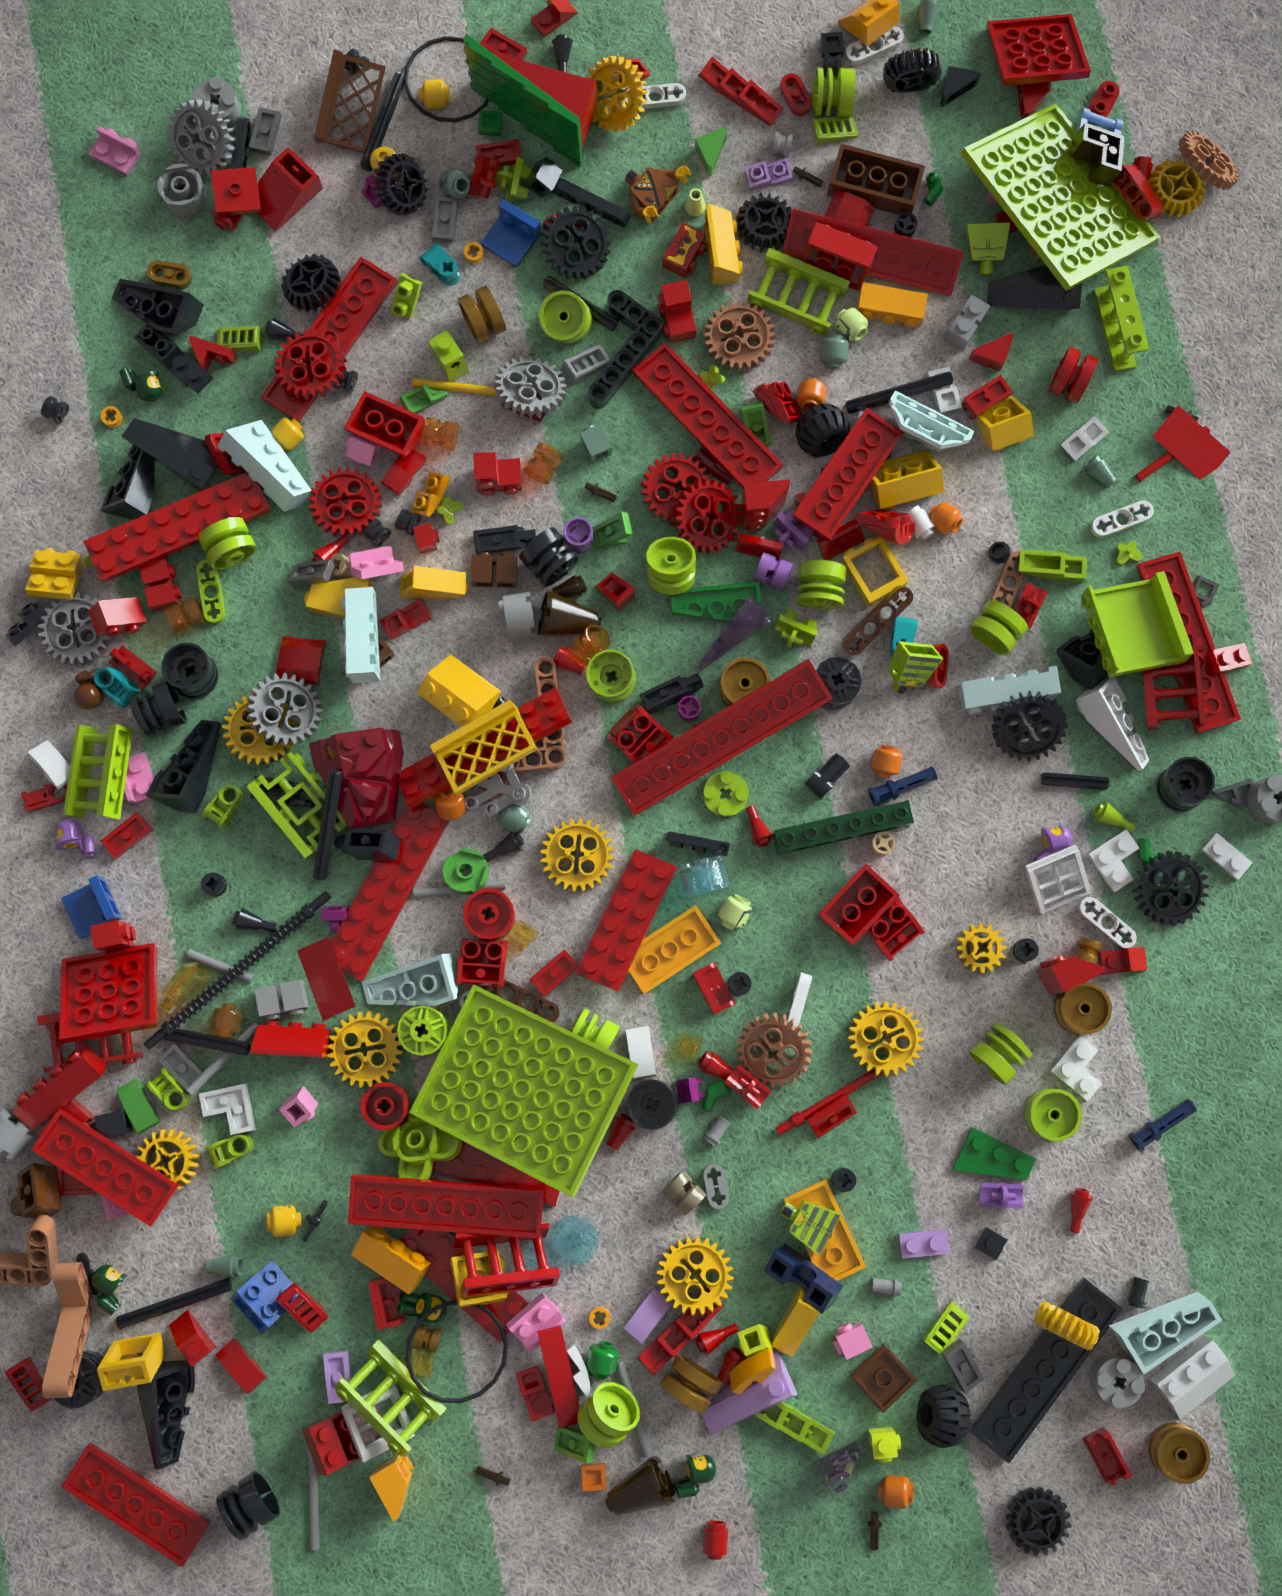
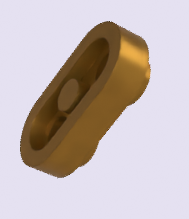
M155 260L147 267L148 277L157 285L183 289L192 282V274L185 265ZM163 271L162 276H156L157 272ZM184 275V279L179 281L178 277Z

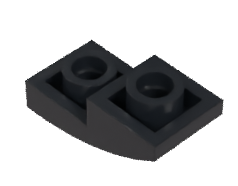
M31 602L25 605L19 614L23 623L13 625L9 628V633L5 635L14 646L22 642L39 622L44 608L38 602Z

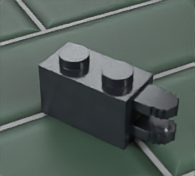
M348 828L346 835H338L333 840L335 847L342 849L345 854H350L357 860L396 861L401 839L387 829Z

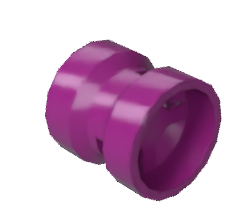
M694 696L683 697L678 704L679 717L688 722L698 718L701 710L700 701Z

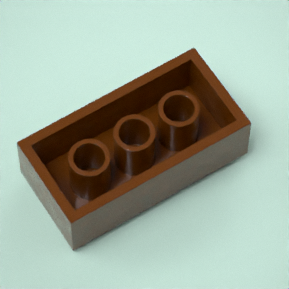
M840 144L827 196L833 197L835 191H846L867 200L876 209L898 215L906 211L912 213L925 166Z

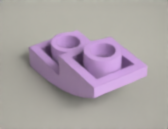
M788 157L766 164V161H762L745 167L750 189L794 181Z
M654 1288L624 1326L623 1330L639 1344H642L673 1303H666L667 1298Z

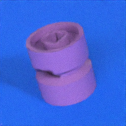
M581 517L570 519L564 526L565 544L572 547V552L581 554L588 551L593 545L592 525L588 520Z
M764 552L753 580L763 584L770 582L772 587L783 591L793 563L784 559L776 561L775 556Z

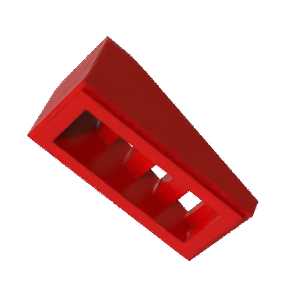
M295 1282L276 1298L310 1333L328 1319L324 1307ZM298 1294L293 1301L288 1302L294 1295Z
M31 1357L4 1371L30 1412L53 1399L41 1397L32 1402V1397L40 1392L42 1393L43 1379ZM25 1369L26 1373L19 1377L17 1372ZM30 1376L32 1381L23 1386L21 1381ZM36 1385L37 1389L28 1394L26 1390Z

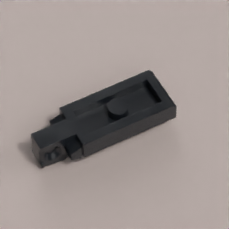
M518 525L475 530L473 535L476 555L480 552L494 553L524 548L526 543H529L536 537L535 529L524 531V527H518Z
M698 673L682 678L679 675L641 693L639 696L648 714L651 715L680 701L685 696L694 694L703 688L704 685Z
M671 831L667 832L666 840L670 841V846L683 848L684 844L693 845L692 850L706 852V848H709L715 856H728L730 843Z

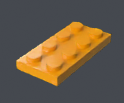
M695 905L644 938L629 973L642 993L646 994L719 946L721 942Z
M826 1179L783 1198L784 1203L787 1202L796 1208L799 1207L802 1200L841 1214L821 1255L816 1254L804 1244L814 1265L836 1281L866 1268Z

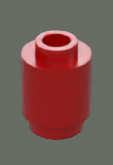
M709 1520L707 1521V1526L704 1527L703 1553L708 1555V1559L721 1560L722 1556L727 1555L728 1529L726 1528V1522Z

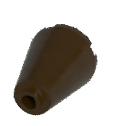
M552 591L545 593L541 605V619L538 622V635H593L596 630H600L602 618L598 617V612Z
M653 1456L647 1459L607 1493L606 1505L611 1513L614 1512L616 1515L668 1506L675 1502L671 1498L675 1495L672 1479L667 1470L665 1473L661 1470L659 1463L662 1461L660 1458Z

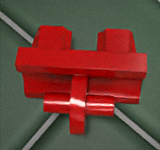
M476 155L473 162L475 169L473 174L470 175L471 181L468 194L470 196L489 198L491 189L496 188L498 183L495 180L500 161L497 158Z
M1027 582L1014 611L1025 620L1030 629L1048 592L1036 588Z
M740 1064L736 1066L724 1081L755 1109H758L772 1092Z

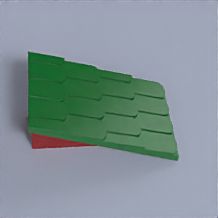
M465 34L464 52L467 57L468 75L471 79L470 86L473 91L498 105L500 111L525 125L527 131L553 146L555 152L581 167L583 146L597 105L596 81L490 52L469 35Z

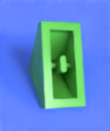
M722 127L695 138V150L707 175L711 176L726 141L728 128Z

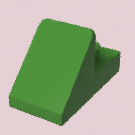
M763 402L742 406L743 423L765 446L772 445Z
M624 512L592 527L596 549L628 543L627 537L632 535L628 513Z
M557 1426L554 1451L584 1463H593L596 1445L586 1439L580 1429L570 1427L559 1428Z

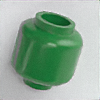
M600 1341L599 1344L591 1345L585 1363L589 1375L601 1380H606L607 1377L614 1375L619 1353L613 1348V1344L608 1341Z

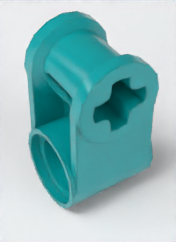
M434 243L419 257L421 263L424 266L427 265L431 269L430 272L434 273L444 284L451 286L459 281L460 274L456 261L438 243Z
M898 616L893 621L894 628L891 631L892 637L889 648L891 658L899 641L914 642L918 619Z
M115 666L100 668L94 674L96 685L115 704L122 708H126L129 705L130 694L135 692L138 694L140 692L139 686ZM107 672H108V673L110 674V676H111V681H110V682H108V680H107V678H106Z

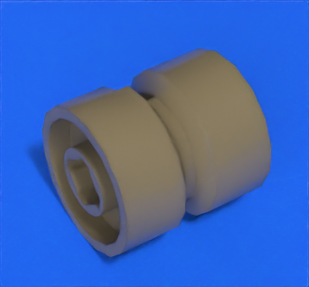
M684 1170L662 1190L670 1201H676V1207L684 1216L693 1210L706 1196V1193L698 1185H692V1178Z

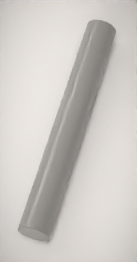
M189 949L186 955L188 959L223 973H228V968H234L231 965ZM243 971L244 975H238L240 980L251 983L254 976Z

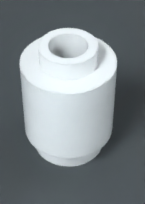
M916 506L907 512L910 514V522L916 523L914 533L916 539L922 538L926 540L934 534L933 528L935 525L924 509Z

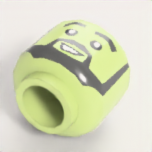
M856 308L843 309L838 313L835 328L847 341H859L866 335L868 320Z
M737 894L727 897L718 911L719 917L723 920L721 924L730 930H733L735 927L743 928L752 914L751 903Z

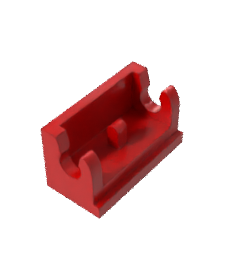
M999 375L964 397L961 405L963 410H969V419L972 420L1014 392L1003 376Z
M715 962L692 973L713 1015L736 1004Z
M384 1277L370 1280L368 1284L377 1330L398 1326L406 1322L405 1315L397 1313V1306L401 1304L399 1301L400 1288Z
M1102 1427L1082 1438L1105 1483L1108 1482L1110 1485H1116L1117 1479L1123 1478L1127 1480L1132 1477L1110 1433Z

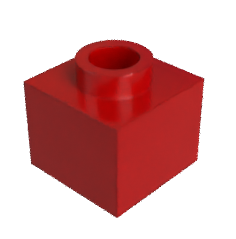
M431 523L413 527L420 554L438 550L436 543L440 542L437 529H432Z

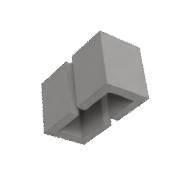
M971 295L950 327L945 340L964 351L985 318L990 305Z
M304 980L281 983L280 989L276 985L254 989L259 1017H266L267 1021L281 1018L280 1014L289 1012L290 1016L303 1014V1009L309 1008Z

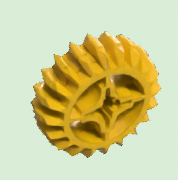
M1176 158L1170 162L1166 159L1162 165L1159 164L1155 167L1148 179L1149 184L1163 203L1164 209L1162 214L1165 210L1168 211V218L1174 212L1177 218L1181 217L1182 214L1185 216L1189 215L1191 211L1193 212L1198 208L1206 194V182L1202 180L1203 177L1197 176V172L1190 169L1191 166L1185 163L1184 158L1179 162ZM1179 182L1180 184H1179L1177 190H1176L1175 193H1174L1173 191H1174V189H1175V186H1176L1177 183Z
M161 1129L159 1134L152 1132V1140L146 1137L143 1139L146 1146H138V1150L143 1153L135 1156L150 1165V1155L156 1147L157 1158L150 1166L156 1170H163L167 1176L169 1175L173 1181L180 1185L177 1190H182L183 1183L186 1185L191 1183L188 1176L195 1177L197 1174L191 1170V1168L199 1167V1163L193 1162V1159L200 1157L199 1153L192 1154L191 1152L197 1148V1145L188 1146L187 1144L191 1142L192 1138L187 1137L182 1140L184 1137V1132L182 1131L177 1135L175 1129H170L168 1133L166 1129ZM162 1142H172L181 1150L172 1153L167 1147H164ZM165 1155L166 1157L176 1156L168 1162V1165L158 1166L165 1160ZM184 1156V1167L178 1175L177 1162Z
M1046 1301L1041 1302L1040 1306L1037 1307L1034 1317L1037 1325L1084 1349H1093L1099 1338L1100 1330L1098 1327Z

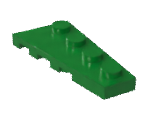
M760 582L689 588L683 593L670 595L672 613L764 627Z

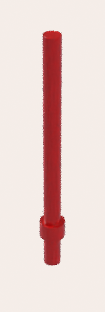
M875 1069L855 1079L800 1113L797 1111L792 1114L789 1120L775 1127L779 1136L794 1127L802 1126L805 1124V1120L832 1104L834 1100L841 1098L845 1094L849 1095L876 1079ZM880 1071V1073H879V1075H878L877 1077H879V1076H881L882 1074H884L883 1071Z

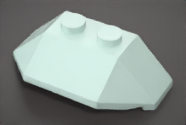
M897 391L894 392L889 401L898 429L904 432L905 437L923 443L928 449L942 451L968 444L972 438L974 430Z

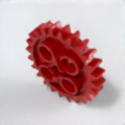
M313 329L311 335L308 334L307 330H304L303 336L296 332V339L294 340L291 337H287L289 344L281 343L284 350L276 351L280 358L274 359L277 365L274 367V371L277 374V380L281 382L282 388L286 389L289 395L294 393L297 399L303 394L305 400H308L310 395L317 400V394L319 393L326 397V390L333 393L331 386H340L337 379H344L345 377L341 371L347 370L344 364L347 362L344 355L345 352L340 347L338 340L334 341L331 334L326 336L324 331L318 335L315 329ZM308 347H309V356H310L311 359H312V362H311V363H310L309 357H308V355H307V348H308ZM319 351H323L322 354L316 355ZM302 354L301 357L295 359L297 355ZM310 364H311L312 373H313V375H314V381H313V382H311V380H312V378H311L312 375H311L310 370L308 369V368H310ZM326 371L323 375H319L320 372ZM300 375H304L301 379H297Z
M673 452L670 455V459L664 454L661 457V461L657 458L654 460L655 467L653 465L648 466L647 469L650 473L645 472L643 474V477L647 480L642 481L640 486L646 488L640 493V495L647 496L643 500V504H650L647 511H655L653 518L659 515L662 516L661 523L669 519L670 526L674 524L675 520H672V518L678 516V513L672 509L679 507L675 501L676 499H683L680 492L687 491L686 480L690 479L694 482L700 481L702 483V480L711 477L710 475H703L706 467L698 468L699 460L694 464L691 462V455L685 460L683 453L676 458ZM667 470L673 471L676 478L669 479L665 472ZM675 485L679 486V492H678V493H675V492H674V490H675V488H674ZM662 490L666 492L667 499L659 498L657 491ZM700 498L697 499V506L699 508L702 506Z
M338 467L336 474L332 470H329V477L322 474V483L315 481V486L318 489L311 488L313 496L308 498L311 503L309 506L310 512H314L312 514L313 520H317L318 527L324 525L325 533L332 530L333 537L338 532L341 533L342 538L345 537L346 533H349L351 538H354L355 531L362 535V528L366 529L369 522L371 523L375 520L374 516L380 517L381 515L378 510L382 508V502L379 501L382 499L381 493H377L379 486H373V478L367 480L366 472L360 476L358 468L351 473L349 467L346 468L345 472H342L341 468ZM353 487L360 488L357 493L349 492ZM331 491H335L338 493L334 497L327 496V494ZM343 500H348V504L344 505ZM357 508L364 509L360 514L353 512ZM334 512L342 513L338 518L331 517Z
M708 479L702 480V483L695 481L694 486L687 485V491L680 492L683 499L675 500L679 507L672 509L678 513V516L672 518V520L678 521L674 529L681 530L678 537H685V540L691 543L695 550L698 548L699 553H703L705 550L707 553H713V550L721 551V546L729 547L728 541H735L732 534L740 533L736 525H742V522L737 520V517L742 516L741 512H737V508L741 504H735L734 502L738 496H730L732 488L724 490L725 483L717 485V480L709 482ZM698 498L702 501L701 508L697 506ZM719 502L722 505L721 512H719L717 509V505ZM694 520H696L698 523V528L696 531L693 528ZM715 524L718 527L717 535H715L713 532V527Z

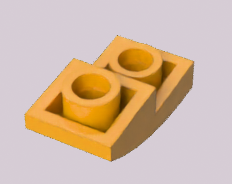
M429 472L424 492L417 491L411 513L429 517L442 500L450 477L444 474Z
M767 1348L753 1354L729 1373L732 1392L740 1395L753 1381L763 1383L774 1372L776 1368L772 1349Z

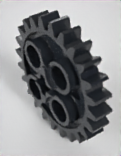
M577 205L572 208V212L566 206L564 214L562 211L557 210L556 217L551 215L549 218L551 223L546 222L544 224L548 231H542L541 236L546 239L540 242V245L546 246L541 253L549 255L545 262H553L551 270L558 267V275L566 272V279H569L574 274L575 280L579 279L580 274L584 279L588 277V272L591 275H595V268L601 270L603 266L600 262L606 263L608 261L604 255L611 253L606 247L612 244L611 241L606 240L610 232L603 231L606 224L600 225L598 223L601 217L599 216L594 219L593 210L586 214V207H583L578 212ZM575 223H580L584 228V232H578L575 229ZM562 234L565 237L566 242L560 243L557 240L556 235ZM578 240L580 244L574 246L572 242ZM586 243H592L595 247V252L588 251ZM569 253H572L576 256L577 263H572L569 261Z
M1028 691L1025 697L1019 692L1018 699L1010 696L1011 702L1003 701L1004 709L997 708L998 716L992 717L995 724H992L991 728L993 739L996 740V746L1001 747L1003 754L1008 752L1010 758L1017 754L1018 761H1021L1023 756H1026L1028 762H1030L1032 756L1040 760V754L1042 753L1048 757L1047 750L1056 751L1054 744L1062 745L1060 737H1066L1064 729L1068 728L1065 721L1067 718L1065 713H1063L1062 706H1058L1056 699L1050 701L1049 694L1042 698L1040 691L1035 696H1032L1031 691ZM1033 710H1038L1036 714H1029ZM1020 711L1025 715L1030 727L1034 729L1036 736L1040 739L1039 741L1035 740L1030 728L1025 725L1024 719L1019 714ZM1013 721L1018 722L1016 725H1009ZM1045 727L1049 728L1047 731H1041ZM1022 739H1029L1027 742H1020Z
M1169 850L1166 851V855L1158 852V859L1149 857L1151 864L1142 863L1145 869L1144 872L1137 871L1141 878L1134 879L1133 881L1139 884V887L1133 889L1134 892L1139 893V896L1135 897L1134 900L1142 902L1138 909L1146 910L1144 915L1146 917L1152 916L1151 920L1156 923L1160 920L1161 924L1166 925L1169 920V923L1175 926L1176 920L1184 924L1185 916L1192 920L1191 912L1200 913L1197 908L1198 904L1205 906L1201 898L1208 897V894L1203 892V889L1209 887L1208 884L1203 883L1208 876L1200 874L1204 867L1196 866L1198 860H1190L1191 856L1188 854L1182 856V852L1176 851L1173 854ZM1185 871L1184 879L1179 881L1178 876L1180 872ZM1162 872L1163 878L1157 883L1156 876ZM1173 885H1175V886H1177V887H1183V886H1188V885H1190V888H1189V889L1171 888V887H1172ZM1154 887L1171 888L1169 891L1164 889H1159L1155 891L1151 890ZM1185 893L1186 900L1183 904H1180L1179 898ZM1163 895V902L1158 906L1157 899Z

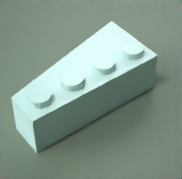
M262 420L225 431L217 447L222 452L226 451L232 457L231 461L236 466L241 465L249 473L248 477L253 482H258L263 486L265 494L284 512L303 505L311 489Z
M373 587L345 589V596H342V608L345 610L343 629L346 632V641H344L346 677H349L352 683L380 682L376 592Z
M1057 666L1048 667L1049 670L1044 673H1038L1037 669L1028 670V672L1020 674V677H1016V674L1013 673L999 676L997 681H994L993 677L961 682L958 689L962 712H969V715L983 713L982 710L985 709L997 712V708L1004 709L1003 701L1011 702L1010 696L1018 699L1019 692L1025 697L1028 691H1031L1032 696H1035L1040 691L1042 698L1049 694L1050 701H1052L1061 693Z
M1195 1292L1109 1325L1129 1360L1136 1364L1140 1371L1145 1374L1217 1325L1222 1319L1212 1302L1199 1292Z

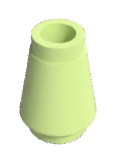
M698 188L690 191L684 204V209L690 216H700L706 209L702 191Z

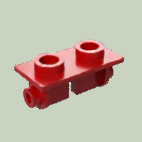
M123 645L118 650L114 648L109 654L112 658L108 663L119 668L141 689H145L157 674L154 669Z

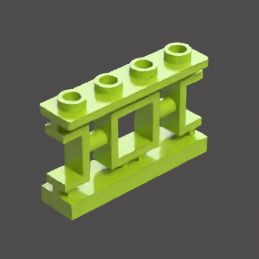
M289 752L280 760L286 767V771L270 783H268L263 775H260L246 787L306 859L317 850L318 843L313 837L320 832L321 821L314 813L323 807L318 798L321 796L325 799L326 789L323 791L318 785L321 780L313 771L308 773L303 767L306 762L297 752L294 755L292 752ZM291 760L312 786L308 788L304 781H302L293 788L285 777L294 771L289 764ZM278 783L286 793L277 801L283 809L279 810L259 785L263 784L269 790ZM303 788L316 806L298 819L284 801ZM337 809L336 815L341 822L337 823L335 821L334 828L340 832L347 825ZM291 819L297 826L306 819L311 823L315 831L309 834L307 839L312 845L308 846L289 823Z

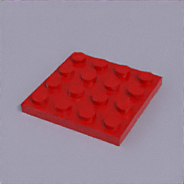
M1072 14L987 21L986 31L1003 86L1078 80L1090 77L1091 69Z
M155 943L62 959L59 1040L62 1044L157 1027V947Z

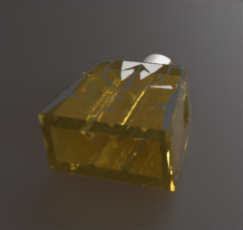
M198 962L183 964L162 990V994L166 999L161 1004V1007L167 1013L172 1014L177 1007L186 1006V1003L190 1004L192 1002L191 999H195L197 994L208 985L214 976Z

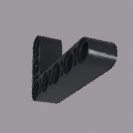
M614 290L609 293L607 309L612 316L633 330L634 333L589 388V403L597 409L604 408L632 374V369L645 358L662 335V322L659 317L621 290ZM619 301L622 305L614 306L612 303ZM632 314H637L640 317L637 319H632L629 316ZM655 327L658 330L650 332L647 330V328ZM641 343L644 347L637 349L633 345ZM622 360H629L631 363L629 365H622L620 362ZM611 376L617 378L615 382H609L606 379ZM596 393H601L604 395V397L601 399H595L593 395Z

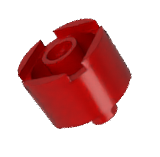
M381 1082L373 1085L365 1092L361 1099L360 1110L362 1117L371 1127L377 1130H390L402 1125L406 1121L411 1110V1100L407 1091L399 1084ZM385 1099H387V1103L391 1104V1108L387 1109V1113L384 1108H381V1104L385 1103Z

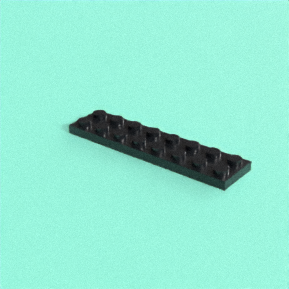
M1084 1277L1060 1307L1098 1327L1100 1330L1099 1338L1093 1349L1110 1328L1109 1325L1113 1324L1123 1310L1121 1306ZM1044 1329L969 1431L1007 1463H1010L1093 1349H1084Z

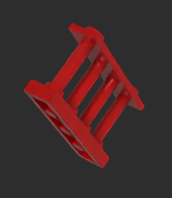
M1196 632L1192 633V642H1190L1194 652V664L1159 667L1142 671L1148 730H1157V724L1161 723V721L1199 718V726H1204L1205 719H1209L1208 705L1203 706L1198 652H1203L1202 639H1197ZM1195 673L1196 686L1159 690L1154 688L1153 679H1157L1158 676ZM1197 695L1198 709L1160 712V710L1155 708V701H1159L1162 698Z
M60 1012L37 1016L38 1026H46L47 1030L50 1031L54 1066L58 1063L62 1065V1048L59 1040ZM131 1032L121 1034L124 1054L110 1056L108 1036L99 1037L100 1058L105 1063L121 1060L122 1064L136 1063V1058L143 1057V1052L133 1053ZM84 1040L75 1042V1049L80 1051L85 1047ZM54 1066L44 1067L43 1070L44 1072H50Z
M549 1223L541 1224L540 1239L473 1233L455 1234L452 1246L453 1249L463 1248L468 1275L467 1278L463 1279L460 1288L461 1297L468 1298L555 1287L560 1277L559 1268H551L547 1265L542 1238H546L549 1231ZM533 1240L538 1264L537 1270L527 1271V1269H524L519 1241ZM509 1242L515 1271L504 1274L500 1269L496 1244ZM486 1245L491 1275L480 1277V1275H477L472 1247Z

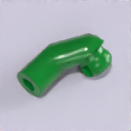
M930 172L926 176L929 193L923 199V202L930 207L943 192L941 179L935 172Z
M1138 839L1139 859L1148 865L1151 864L1149 861L1150 856L1158 859L1157 855L1150 851V839Z
M724 1081L708 1086L701 1107L712 1110L715 1100L729 1095L732 1092V1088L724 1083Z

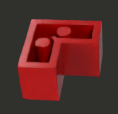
M687 280L661 285V292L657 295L659 303L657 304L659 317H664L665 324H662L664 337H669L670 344L696 338L697 330L691 310L692 298Z
M496 452L473 453L474 480L478 493L482 492V495L491 496L495 492L504 491V494L513 495L517 491H522L520 458L497 459Z

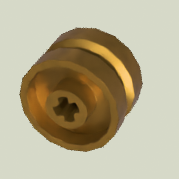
M486 285L475 290L476 302L469 294L457 299L464 320L478 344L489 339L488 328L495 335L507 330L501 310Z
M741 657L731 661L723 670L720 678L719 692L722 701L729 706L770 682L768 670L761 662L754 658ZM743 682H747L748 687H743Z
M1084 982L1065 993H1059L1054 1000L1053 1012L1058 1024L1069 1033L1079 1035L1099 1032L1108 1024L1112 1014V1004L1110 997L1104 989L1096 984ZM1081 1006L1085 1007V1012L1081 1011Z
M677 1354L671 1365L678 1375L666 1373L660 1385L684 1405L705 1414L711 1404L709 1397L705 1393L716 1395L722 1386V1382L691 1359Z
M1177 1422L1165 1423L1157 1427L1150 1436L1148 1443L1149 1458L1153 1466L1170 1480L1180 1484H1190L1201 1479L1208 1471L1211 1461L1210 1449L1206 1441L1186 1425Z

